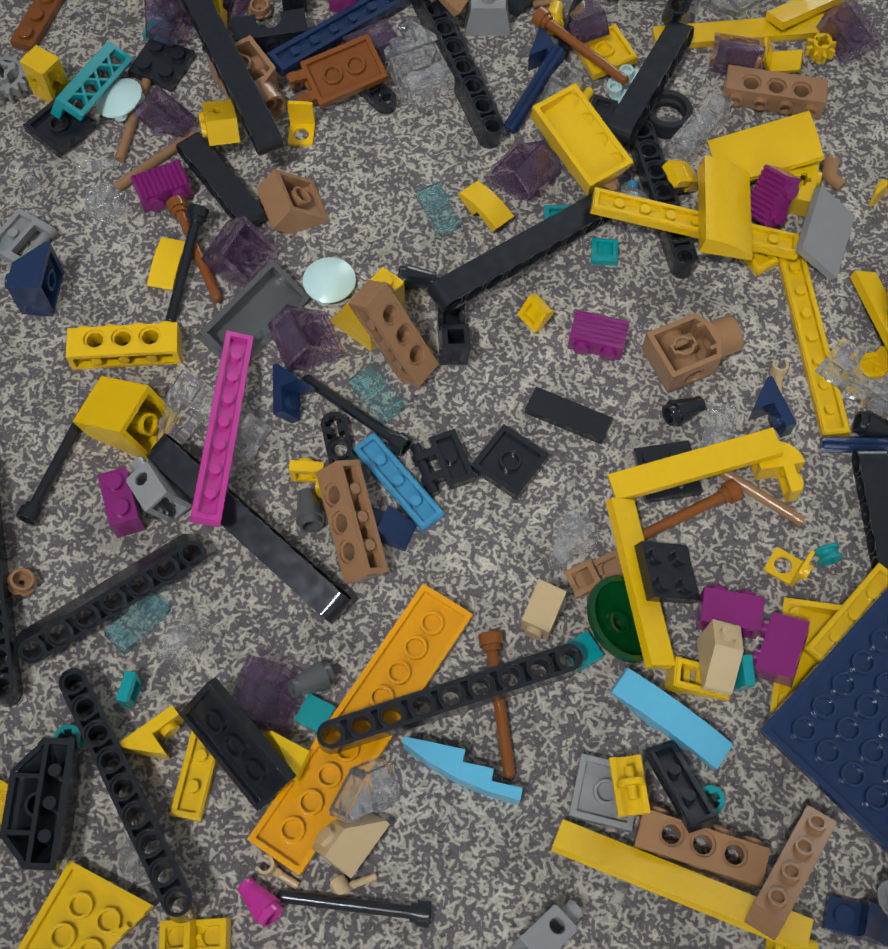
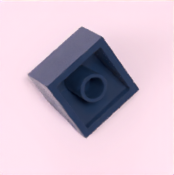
M44 242L12 262L10 272L5 276V288L11 294L21 314L54 316L65 271L51 243Z

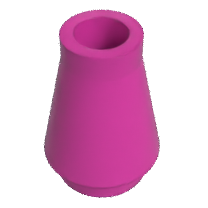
M253 877L247 878L238 887L237 891L242 896L255 924H261L262 927L266 928L273 924L283 913L284 909L280 905L281 900L258 884Z

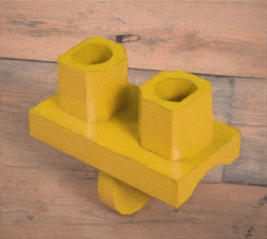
M641 754L609 758L608 763L617 818L650 814Z

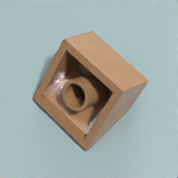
M274 169L257 187L261 204L265 209L269 224L273 230L293 234L327 223L330 220L313 180Z

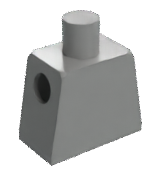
M468 0L464 15L465 36L510 35V14L507 0Z
M138 457L130 463L133 473L127 477L126 482L145 512L169 523H174L192 507L193 503L181 488L153 463L146 461L144 457Z
M569 900L562 908L554 904L509 949H559L578 931L575 923L583 916L581 908L572 900Z

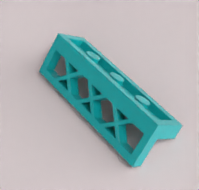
M108 40L55 98L50 114L60 119L67 111L81 121L129 67L134 58ZM113 54L121 59L123 63L111 64ZM103 70H107L110 78H99L98 75ZM89 85H95L97 93H86L85 90ZM76 100H82L84 107L82 110H79L72 104Z

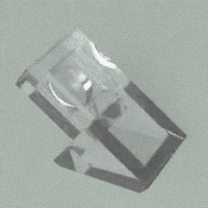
M404 18L398 24L402 36L391 39L389 41L390 44L383 52L386 60L430 47L438 38L436 34L413 20Z

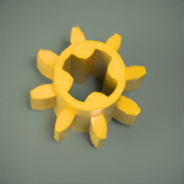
M816 33L814 39H807L804 55L809 56L811 63H822L824 65L827 58H834L837 41H832L830 34Z

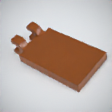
M369 34L301 61L300 66L302 69L286 74L292 91L300 89L304 84L308 92L296 95L297 100L312 102L313 106L318 103L320 109L389 80Z

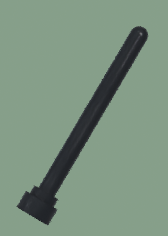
M190 204L187 209L186 217L188 218L189 228L165 321L176 322L199 228L203 226V223L207 222L209 210L199 204Z
M307 374L302 377L315 386L316 389L313 391L388 441L392 452L402 457L410 449L413 443L412 437L404 432L399 433L396 431L394 433L311 375Z
M73 422L30 501L22 504L16 514V517L26 524L37 526L43 516L41 505L81 431Z
M280 890L276 894V897L284 904L409 919V923H415V927L429 928L432 901L418 900V903L412 902L411 905L291 890Z

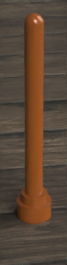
M543 6L537 9L531 20L533 25L539 29L550 30L620 84L627 85L629 83V77L556 23L549 10Z
M175 195L166 201V207L169 214L178 219L186 238L189 228L186 213L189 205L183 195ZM197 239L193 252L194 259L213 302L220 303L223 298Z
M730 479L721 484V487L717 489V493L642 529L644 540L646 541L722 502L724 504H733L743 499V493L739 484L734 479Z
M488 631L479 634V647L483 649L484 654H487L488 668L499 666V652H501V646H503L502 632ZM503 699L493 702L503 775L506 779L511 780L515 777L516 772L506 702Z

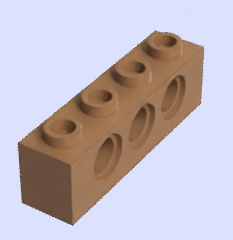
M728 65L723 83L721 104L730 105L731 107L751 108L757 111L778 112L783 115H796L810 111L812 118L820 119L827 101L828 79Z
M368 280L348 302V305L402 383L420 387L439 364L433 356L434 352L424 342L420 335V329L408 317L407 309L399 303L394 295L395 291L392 286L386 282Z
M338 460L317 471L316 476L344 584L365 582L389 572L360 461Z
M809 805L806 806L744 921L745 923L775 941L837 824L835 820Z
M650 806V814L639 815L632 847L681 867L754 891L762 888L770 848L761 846V840L749 836H743L742 839L730 836L731 831L718 826L688 833L681 819L668 816L667 810L656 806ZM669 828L675 832L677 837L675 844H669L663 840L662 829ZM695 838H700L706 842L708 847L706 854L696 852L693 847V840ZM726 848H731L737 852L739 857L737 865H733L726 860Z

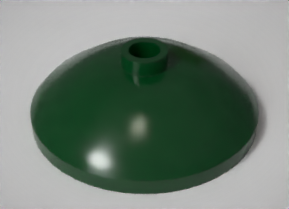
M606 577L594 585L587 599V617L591 630L600 645L612 656L629 663L643 662V655L624 577Z

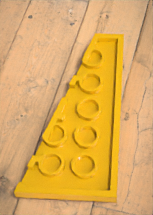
M69 860L17 949H112L155 906Z

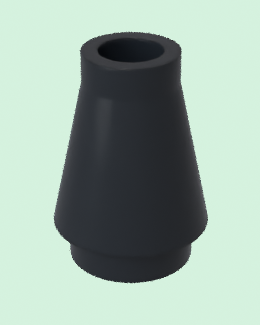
M406 264V266H399L398 277L404 281L405 290L428 288L437 280V272Z
M699 395L691 398L669 400L662 407L663 418L670 426H680L698 413L703 412L706 408L705 401Z
M869 410L859 411L854 417L852 430L862 437H888V420Z

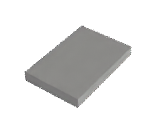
M823 186L814 189L795 251L828 280H832L838 276L855 215Z

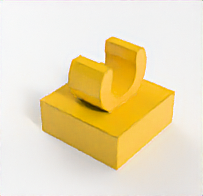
M535 293L528 296L517 315L536 333L543 329L555 311L550 309L546 302Z

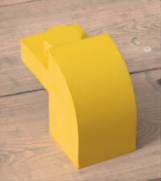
M779 441L784 452L782 457L750 466L755 481L777 477L784 501H796L804 488L803 478L799 472L805 460L795 447Z

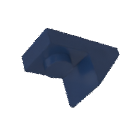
M544 28L538 30L531 48L528 71L540 67L552 46L555 45ZM564 57L552 74L556 81L566 77L567 61Z
M277 363L273 365V415L290 423L300 421V395L316 388L296 373Z
M773 376L767 377L748 421L768 415L770 427H773L779 437L782 438L791 434L797 422Z
M388 505L386 511L372 507L381 543L406 551L416 525L392 506Z
M833 895L826 896L821 929L888 947V916L880 906L872 902L861 904Z

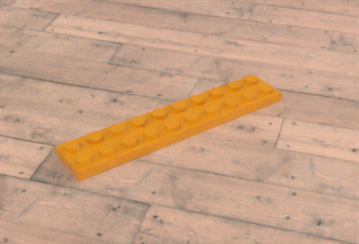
M422 584L330 719L426 689L472 620L473 614L427 585ZM389 711L385 713L383 719L387 724L393 725L398 723L401 717L397 712ZM358 721L353 726V730L357 734H365L371 728L370 724L366 721ZM334 730L326 732L323 736V741L327 744H335L340 739V734ZM395 735L336 754H328L321 750L316 738L309 748L311 755L299 782L291 780L278 793L247 840L301 877L316 855L312 846L316 842L317 835L331 821L339 820Z

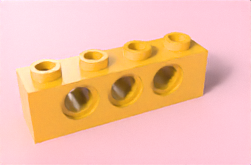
M170 321L153 324L137 322L132 325L107 324L99 327L78 326L77 328H67L66 359L72 370L182 364V333L178 322Z

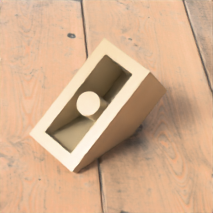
M538 579L521 621L520 628L525 630L524 633L528 637L535 640L542 638L548 641L562 611L567 591Z
M712 619L697 639L702 690L730 696L734 690L744 651L741 626Z
M372 813L331 821L327 827L319 832L312 849L337 870L352 878L390 824Z

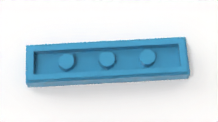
M375 432L352 448L353 453L422 533L445 517V512Z

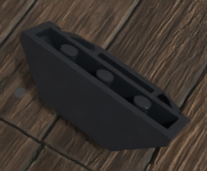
M43 737L37 743V746L10 771L0 837L23 870L58 871L71 843L80 783L78 747L75 738Z

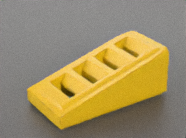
M676 656L674 657L676 666L666 669L664 690L724 701L730 700V696L702 690L699 662ZM690 672H695L693 684L690 683Z

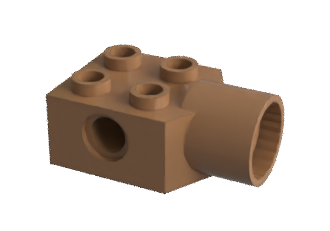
M251 35L234 44L275 121L285 112L287 102L278 91L279 84L276 67ZM207 56L212 78L223 91V93L226 95V97L229 99L209 57Z
M694 313L647 332L642 351L666 392L669 393L716 373L723 357L743 349L744 339L740 326L731 315H725L709 322Z

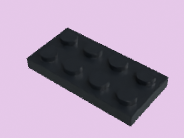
M216 677L208 681L179 713L181 718L257 811L264 807L297 776Z

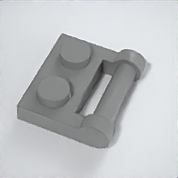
M18 208L0 228V258L12 264V262L22 257L17 255V253L37 231L41 234L23 255L44 242L54 240L58 232L51 225Z

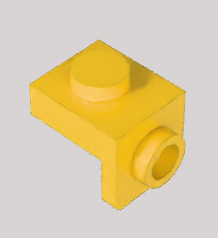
M309 458L290 460L289 474L291 481L316 483L317 498L322 499L316 472L325 467L324 462H316Z

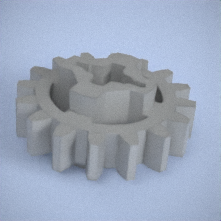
M6 52L4 57H0V102H3L4 98H8L11 102L14 95L22 97L21 91L29 90L27 85L29 83L19 62L21 59L18 54L10 57L9 52Z

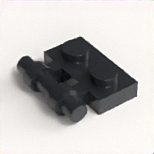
M455 428L429 437L428 443L431 447L429 449L423 450L420 443L410 446L413 454L411 457L413 464L419 468L422 475L420 480L423 488L428 490L431 497L441 493L437 485L440 482L445 481L448 490H452L475 481V474ZM436 459L440 470L432 472L428 462Z

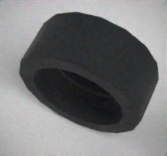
M664 90L647 119L652 123L657 137L661 139H675L687 132L693 114L692 104L682 93L674 90ZM660 107H671L681 113L682 119L675 122H666L656 117L653 111Z

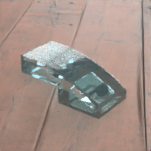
M438 182L415 191V196L438 237L462 228L461 219L450 206L449 196Z
M369 365L347 380L356 395L384 425L406 409L404 402L387 387L385 380Z
M153 592L128 607V612L104 630V636L126 655L169 614L171 608Z

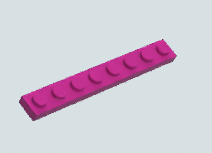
M226 330L189 522L220 527L254 336Z

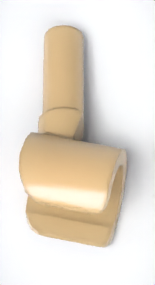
M774 360L769 373L770 376H773L782 393V382L788 371L789 363L785 361L783 369H780L776 366V360Z
M263 855V857L271 861V867L263 871L256 866L260 874L267 878L274 876L294 889L298 888L299 881L283 872L279 868L277 861L270 855Z
M373 873L354 879L351 882H348L345 875L341 874L330 882V888L335 896L344 897L357 887L377 881L376 874Z

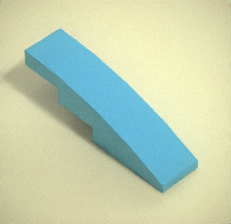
M629 668L624 669L609 692L653 730L661 731L670 740H674L681 749L689 750L711 769L717 770L733 745L683 704Z
M404 736L403 749L428 768L454 783L479 794L519 806L523 788L492 781L494 768L464 762L465 749Z

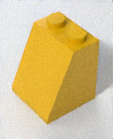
M382 267L370 280L386 282L391 285L399 303L405 307L404 281ZM347 302L330 322L372 352L376 345Z
M101 376L72 422L87 436L135 457H144L146 461L151 462L146 457V454L164 433L169 435L179 417L149 385Z

